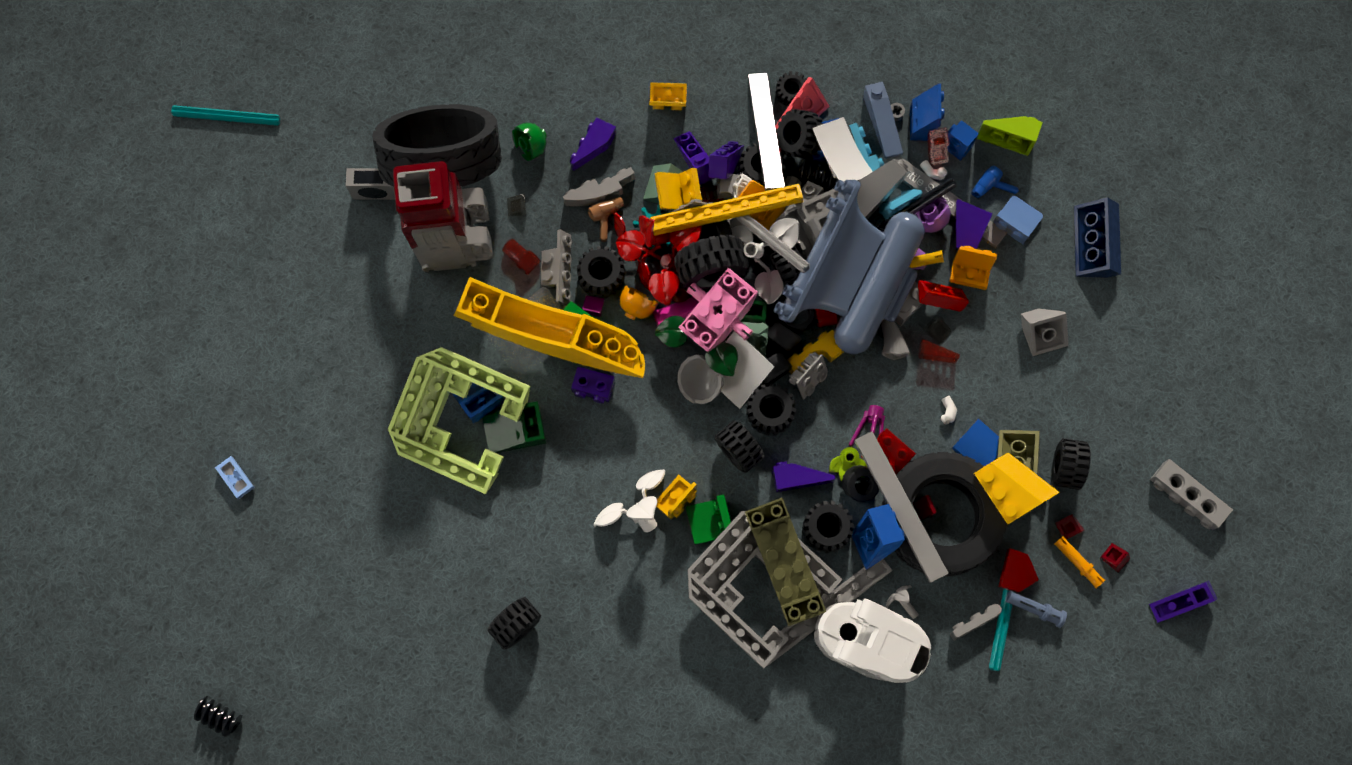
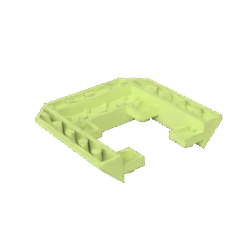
M440 347L416 357L388 431L398 455L487 494L499 474L498 471L504 456L485 449L479 464H476L445 449L452 433L437 427V423L450 392L466 398L472 382L506 397L499 414L517 422L521 417L525 404L528 403L530 386Z

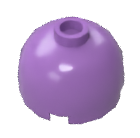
M941 196L914 215L923 222L925 232L933 233L942 230L948 224L951 211L947 201Z

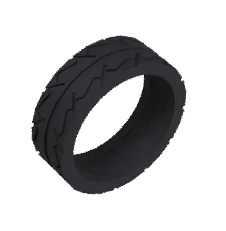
M443 104L407 110L381 122L375 128L372 135L379 175L385 183L393 187V169L397 166L443 161L447 164L449 172L456 174L460 186L463 187L491 175L498 169L502 159L497 119L489 111L469 105ZM449 145V146L438 147V148H428V147H433V146Z

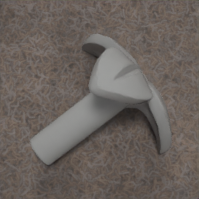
M902 586L896 590V593L890 595L885 608H888L893 601H899L910 617L915 619L919 614L910 604L909 593L907 592V589L912 588V586Z

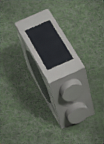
M347 168L346 188L353 199L395 200L394 187L382 180L378 168Z

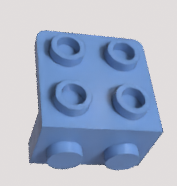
M1012 196L998 213L993 223L1000 230L1006 231L1016 241L1024 244L1043 218V214L1017 196Z

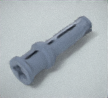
M1011 590L1006 596L1005 602L1036 614L1042 621L1052 622L1058 628H1061L1066 621L1067 612L1054 609L1050 604H1040ZM1020 601H1023V602H1025V603H1028V604L1032 605V607L1027 606V605H1025V604H1023V603H1020Z

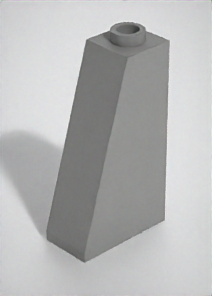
M893 159L859 180L861 186L857 196V203L866 219L878 209L911 173L907 169L909 166L902 159L899 161Z

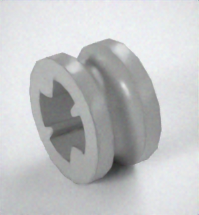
M893 103L891 105L892 113L894 109H897L896 111L900 110L899 115L893 114L894 120L899 121L904 116L905 108L900 103Z

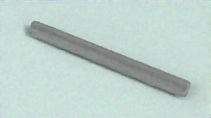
M750 215L736 217L740 223L802 273H806L810 269V264Z

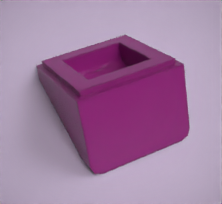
M586 295L582 309L590 315L601 317L605 299Z

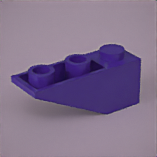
M596 117L595 121L589 124L586 137L581 138L578 151L574 152L570 158L571 169L575 171L607 150L617 134L616 126Z
M689 131L674 138L689 169L697 168L699 185L715 179L709 177V156L693 134Z
M730 141L710 154L709 177L727 179L732 176L744 150V145H738V142Z

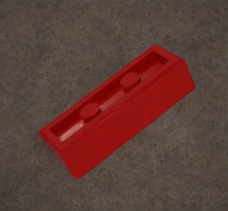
M923 280L918 281L919 302L921 304L960 312L969 303L962 289Z

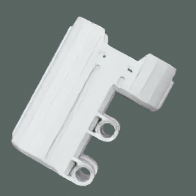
M865 598L863 601L857 599L856 603L841 602L828 606L826 612L819 615L815 624L814 639L816 645L826 657L872 679L894 683L910 682L918 678L925 671L930 660V640L918 624ZM845 623H851L857 629V636L852 641L843 640L840 636V628Z

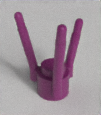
M877 405L869 406V410L864 412L863 418L851 438L849 446L853 445L867 419L872 424L870 432L873 431L875 433L876 424H879V434L884 431V408Z

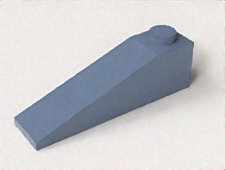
M883 82L866 85L863 98L885 159L903 155L890 101Z

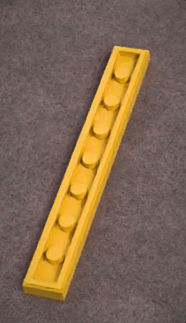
M795 184L650 218L655 220L653 232L654 236L798 204L804 202L800 185Z

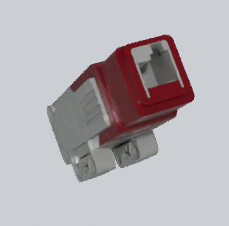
M443 161L397 166L393 169L396 210L401 218V230L421 264L422 271L466 268L469 265L474 267L476 266V261L493 258L492 241L487 226L473 227L474 223L489 221L488 202L483 189H461L456 174L449 172L447 164Z

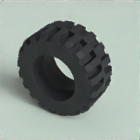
M719 235L706 239L703 238L683 247L674 258L680 286L685 291L690 287L696 292L690 286L692 283H696L701 289L708 292L728 268L743 279L750 270L749 259L744 254V242L737 236Z

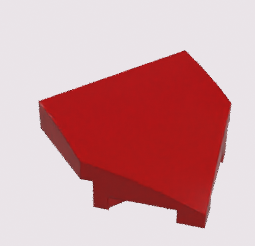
M1009 548L1007 549L999 587L1019 593L1039 579L1028 554Z

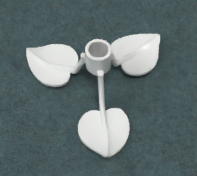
M793 218L780 219L772 224L769 231L788 247L793 248L799 239V222ZM739 225L731 228L732 235L739 237L744 242V254L747 257L754 258L755 262H758L767 271L760 273L755 279V289L758 291V295L767 304L774 303L781 296L784 284L778 270L770 272V269L760 260L764 254V247L769 245L766 243H754L753 233L745 226Z
M665 470L649 472L638 480L636 488L637 490H642L643 499L639 503L630 507L628 511L623 509L622 503H614L607 506L597 516L594 526L611 525L621 517V514H626L635 524L639 523L644 532H650L655 529L657 522L654 519V511L657 506V499L654 496L647 497L646 492L660 484L665 475Z

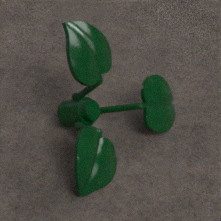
M719 309L717 313L722 314L723 311ZM671 316L658 325L655 336L668 347L677 348L682 346L687 340V335L678 327L685 318ZM724 342L717 345L711 351L706 352L705 360L707 365L716 373L733 377L738 361V352L732 344Z

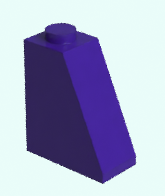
M957 199V251L961 246L978 248L993 213Z

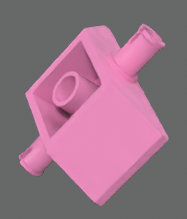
M730 268L723 273L707 293L696 283L690 285L696 292L689 287L687 293L692 295L699 303L678 328L705 351H711L723 342L732 331H735L744 340H747L749 337L743 331L751 336L753 330L749 329L741 320L750 310L758 291ZM721 309L723 313L719 314L717 311Z

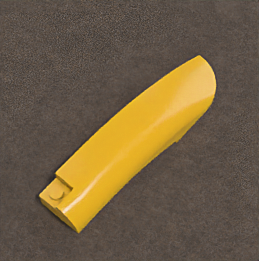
M469 277L454 316L472 323V327L512 343L570 362L643 378L645 372L644 355L641 354L636 340L624 330L586 314L581 315L521 298Z

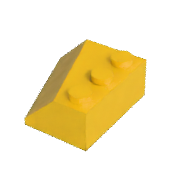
M1006 453L974 473L1007 524H1010L1060 493L1010 453Z

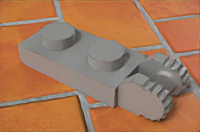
M992 604L985 609L984 614L981 615L978 612L971 616L970 622L964 624L962 621L952 627L953 631L950 633V636L955 641L995 619V617L997 618L1002 612L1001 606Z

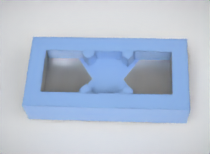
M232 456L215 467L237 499H240L255 488Z

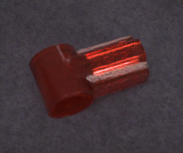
M514 239L509 240L502 249V252L513 260L520 270L523 269L526 275H529L541 262L532 251H527Z

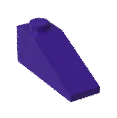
M787 461L776 463V466L772 468L776 492L834 483L835 475L794 463L787 464Z
M1208 580L1149 605L1157 623L1216 601L1217 596Z

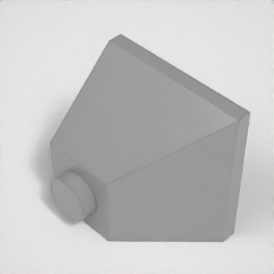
M1035 309L1021 313L1022 329L1032 356L1069 346L1065 312Z

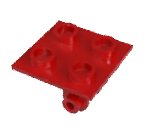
M887 428L878 435L877 441L897 475L916 453Z

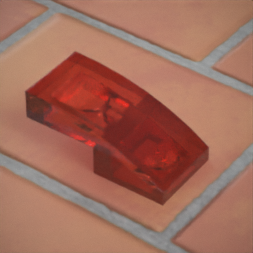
M947 127L928 131V158L931 166L949 162Z

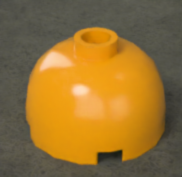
M625 285L620 296V306L626 312L625 316L632 320L649 317L658 305L656 300H649L646 294L632 287L629 288L627 285Z

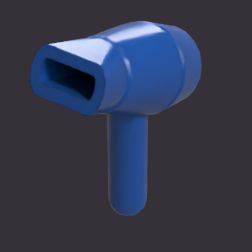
M991 166L984 172L971 194L979 198L992 187L1013 194L1018 193L1019 189L1016 186L999 181L1003 176L1002 171L996 166Z

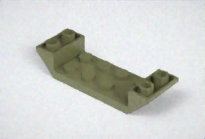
M783 498L745 511L788 626L825 613V606Z

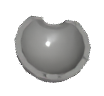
M694 355L688 357L681 364L677 382L680 392L687 400L692 403L705 404L714 400L721 393L724 385V376L716 373L707 365L705 356Z

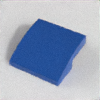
M978 419L952 449L956 453L962 454L964 457L968 456L974 459L975 462L986 466L998 456L999 436Z

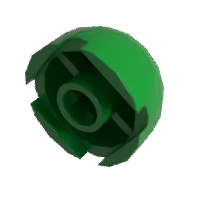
M523 123L514 127L512 139L515 147L520 146L525 153L522 154L525 160L531 161L543 154L547 139L543 129L534 123Z

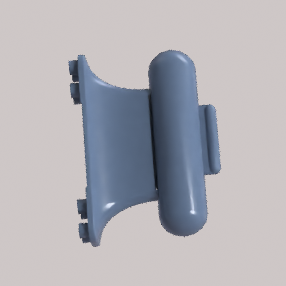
M839 180L834 188L839 193L836 199L831 197L826 203V208L830 209L826 217L827 220L806 260L810 264V269L806 273L800 272L793 286L789 284L785 286L782 294L787 298L784 304L781 302L776 304L774 312L779 314L778 318L789 323L794 321L801 311L807 309H822L840 315L841 318L834 331V339L836 345L843 352L852 355L866 351L883 319L889 322L896 320L918 275L917 271L909 266L924 238L925 228L923 222L916 215L900 212L888 221L884 231L881 232L864 217L859 209L857 196L861 183L857 180Z

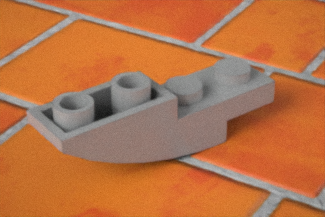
M630 167L620 170L612 178H605L601 181V184H598L595 179L585 181L581 184V187L575 190L571 189L563 196L564 204L566 206H588L614 199L623 194L622 186L635 180V173Z

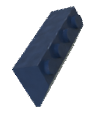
M1107 197L1074 206L1076 276L1107 278L1121 275L1119 204Z

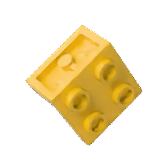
M690 168L679 174L655 173L660 209L676 210L679 206L686 205L693 199L702 200L697 168Z

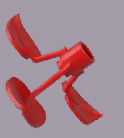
M615 212L614 226L619 237L627 231L622 217ZM641 215L639 216V228L647 247L655 246L650 251L654 252L661 248V244L670 242L669 233L654 236L655 220ZM645 253L640 257V260H636V269L641 283L649 290L650 271L645 263V258L650 254Z
M696 226L670 232L669 240L674 245L672 247L673 255L665 254L660 257L644 248L643 235L636 230L621 234L616 240V246L619 255L626 261L637 260L641 256L642 251L660 260L662 267L665 269L661 270V274L656 273L651 276L649 290L657 301L669 306L680 284L679 277L674 273L676 271L674 265L676 249L681 251L683 247L688 246L690 243L697 242L700 238L702 227Z

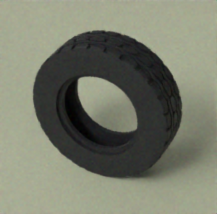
M933 452L912 460L896 476L912 506L917 493L922 488L932 484L954 486L962 491L970 500L975 515L974 527L970 536L964 542L953 546L933 543L949 573L945 576H957L973 570L993 555L1004 538L1003 535L1006 532L1007 523L974 474L984 467L982 464L975 462L974 459L968 456L964 457L962 454L954 452ZM883 497L882 505H886L887 502ZM904 536V542L895 550L896 555L903 562L905 561L906 565L924 573Z

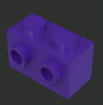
M577 367L571 390L575 393L576 397H591L593 401L603 404L604 401L609 402L615 377Z

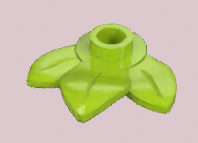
M846 447L841 451L840 456L831 460L829 472H839L842 482L843 475L849 468L857 465L867 467L864 460L859 458V453L855 448ZM849 453L853 454V459L850 461L846 459Z

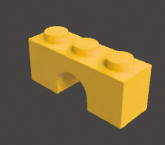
M833 330L828 333L826 331L817 338V342L814 344L810 342L802 349L803 352L801 354L791 356L788 359L792 365V369L789 372L792 374L798 366L804 368L801 363L804 362L810 353L816 352L818 355H823L830 363L844 352L836 345Z

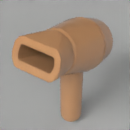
M621 197L599 202L588 208L590 218L594 222L600 220V240L602 242H606L608 239V216L624 206Z

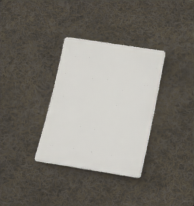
M844 117L813 128L820 148L839 180H860L873 172L860 153Z

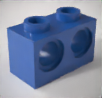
M961 120L958 125L953 124L947 132L948 135L944 139L946 141L944 149L961 161L972 149L979 133Z

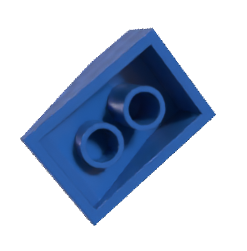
M889 504L868 509L853 530L852 538L865 569L871 568L894 552L905 540L904 532L899 527L896 514Z

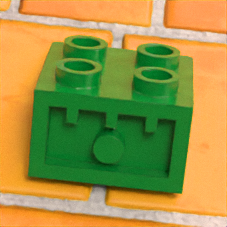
M724 494L716 496V500L686 507L695 545L714 541L731 523Z

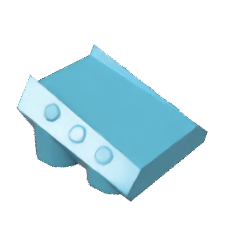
M922 190L902 191L900 196L887 203H882L879 206V213L883 215L885 220L920 198Z

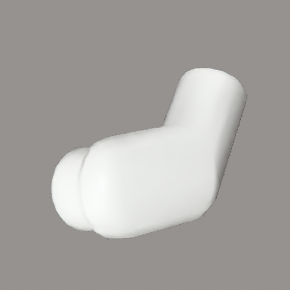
M928 160L920 164L925 174L932 179L942 180L947 175V170L944 167L933 169Z
M947 396L941 400L946 408L945 415L941 416V420L946 425L953 423L957 414L955 404L951 397Z

